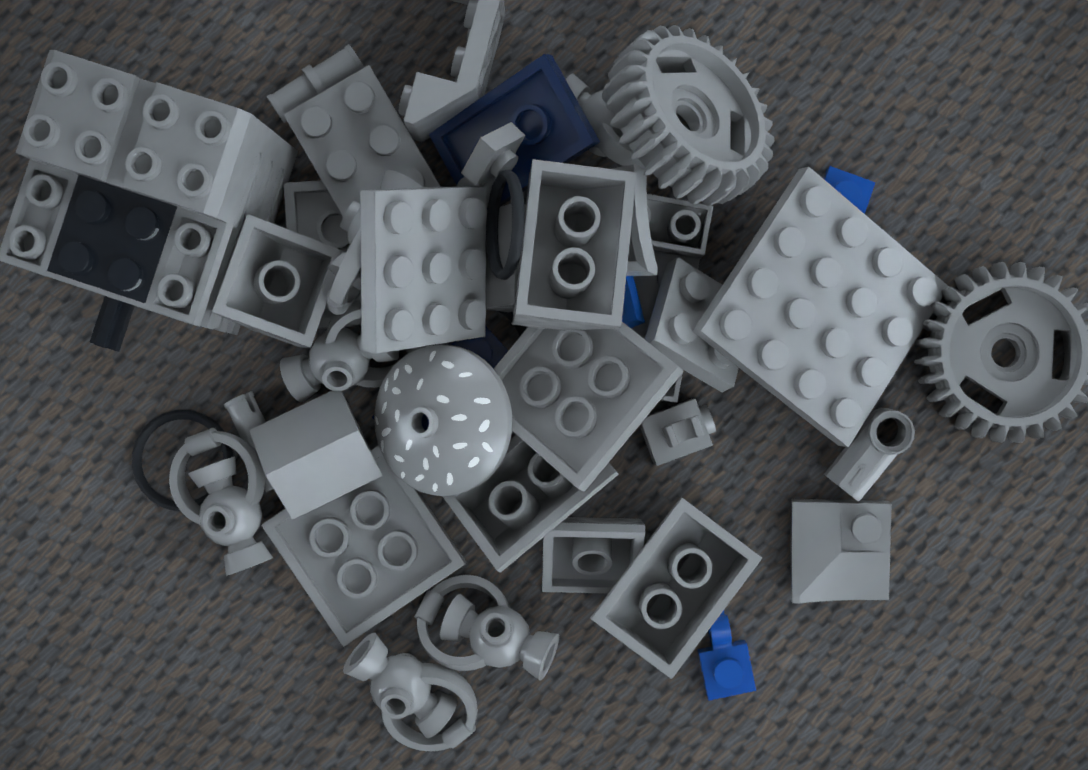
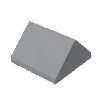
M332 390L249 430L264 474L292 520L383 476L342 391Z
M567 517L543 537L542 592L609 593L644 547L645 524L641 519Z

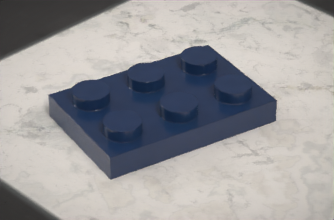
M543 54L429 134L454 182L458 185V182L465 177L461 172L480 137L512 122L526 135L515 153L518 156V161L511 170L517 175L522 192L528 188L529 173L533 159L569 163L600 143L556 61L550 54ZM507 182L503 189L500 206L511 200Z

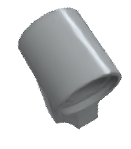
M890 408L872 410L850 446L843 449L824 475L859 502L897 454L903 453L911 446L915 435L912 421L907 415ZM893 418L897 423L898 433L891 442L881 443L877 438V427L884 419Z

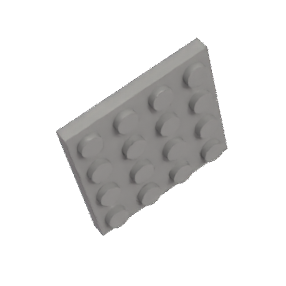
M805 167L797 171L693 329V332L835 444L849 447L924 328L923 320H928L934 312L930 305L934 302H940L943 297L941 290L944 287H948V285L813 169Z

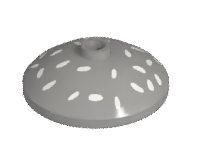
M453 345L422 347L400 359L391 368L382 382L376 399L374 414L376 438L388 466L410 487L436 496L461 494L487 481L503 461L512 434L510 400L498 374L477 354ZM423 414L429 419L427 430H424L421 420Z

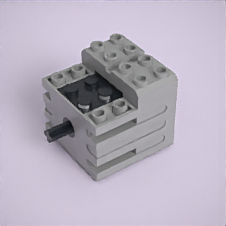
M49 50L15 152L30 160L0 247V261L104 295L105 297L90 339V343L99 347L120 352L135 306L195 326L238 335L241 325L216 315L211 310L246 214L273 224L275 223L284 196V183L289 181L298 151L254 115L242 109L158 82L153 83L143 80L136 75L57 50Z

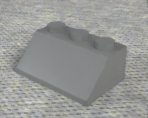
M532 160L528 179L524 237L519 260L512 325L562 331L621 328L637 172Z
M515 435L510 440L508 450L500 466L487 481L470 491L442 497L495 569L501 573L619 474L608 463L586 491L583 492L576 488L519 436Z
M680 497L590 618L672 679L762 560V557Z

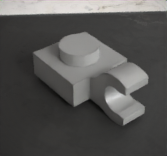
M510 122L480 137L461 172L465 177L458 182L457 187H486V208H488L490 192L495 178L501 171L512 170L516 165L518 156L515 153L526 135Z

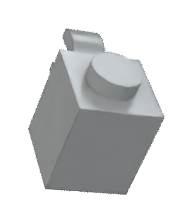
M689 399L648 414L639 425L653 464L656 466L713 446L709 434L716 432L715 424L707 405L699 407L696 399Z

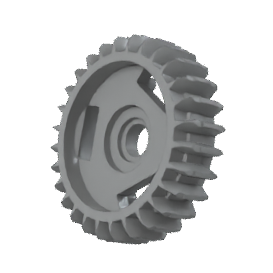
M660 25L652 31L647 30L644 34H641L618 55L619 57L614 61L613 67L608 72L610 82L605 87L606 93L611 96L606 107L608 110L616 113L611 121V126L621 129L623 135L619 140V144H628L634 152L631 160L638 158L646 167L644 176L654 174L658 178V188L663 189L671 186L676 199L687 195L689 203L694 205L702 201L704 205L709 207L715 203L724 204L737 195H741L751 188L763 173L768 170V161L773 157V151L769 147L772 146L775 140L774 136L767 132L771 129L773 123L763 115L767 105L760 103L756 97L759 88H752L746 80L749 73L742 74L735 66L737 58L729 60L723 55V46L712 47L709 37L706 35L697 39L693 29L689 28L682 32L680 27L676 25L668 29ZM677 114L687 122L690 130L680 122Z
M1004 262L993 264L990 273L984 266L975 268L972 271L973 280L965 274L954 279L958 291L949 286L941 290L946 304L934 302L930 305L934 311L933 314L937 316L936 320H923L924 329L931 332L930 338L915 340L914 344L928 349V356L918 358L914 363L915 365L929 366L931 373L921 377L918 382L920 384H935L937 389L927 396V400L929 402L945 400L946 403L939 411V415L941 417H951L958 413L954 427L964 430L972 424V437L985 438L989 431L992 442H1005L1007 434L1009 441L1015 443L1024 442L1026 433L1033 439H1040L1044 437L1043 425L1046 429L1053 431L1062 429L1058 415L1071 419L1078 416L1070 404L1071 402H1088V397L1081 391L1082 385H1088V321L1084 322L1081 317L1088 310V303L1072 304L1071 300L1078 292L1077 288L1073 287L1061 292L1058 291L1063 276H1051L1044 281L1045 267L1032 268L1028 274L1026 263L1023 262L1011 265L1009 271ZM999 290L1002 291L1008 304L970 324L966 323L962 313L968 306ZM1054 330L1061 331L1064 343V365L1059 380L1052 379ZM1000 339L1008 340L1015 348V359L1007 367L997 365L991 355L993 345ZM964 378L969 379L1004 402L997 414L975 402L963 392L959 385Z

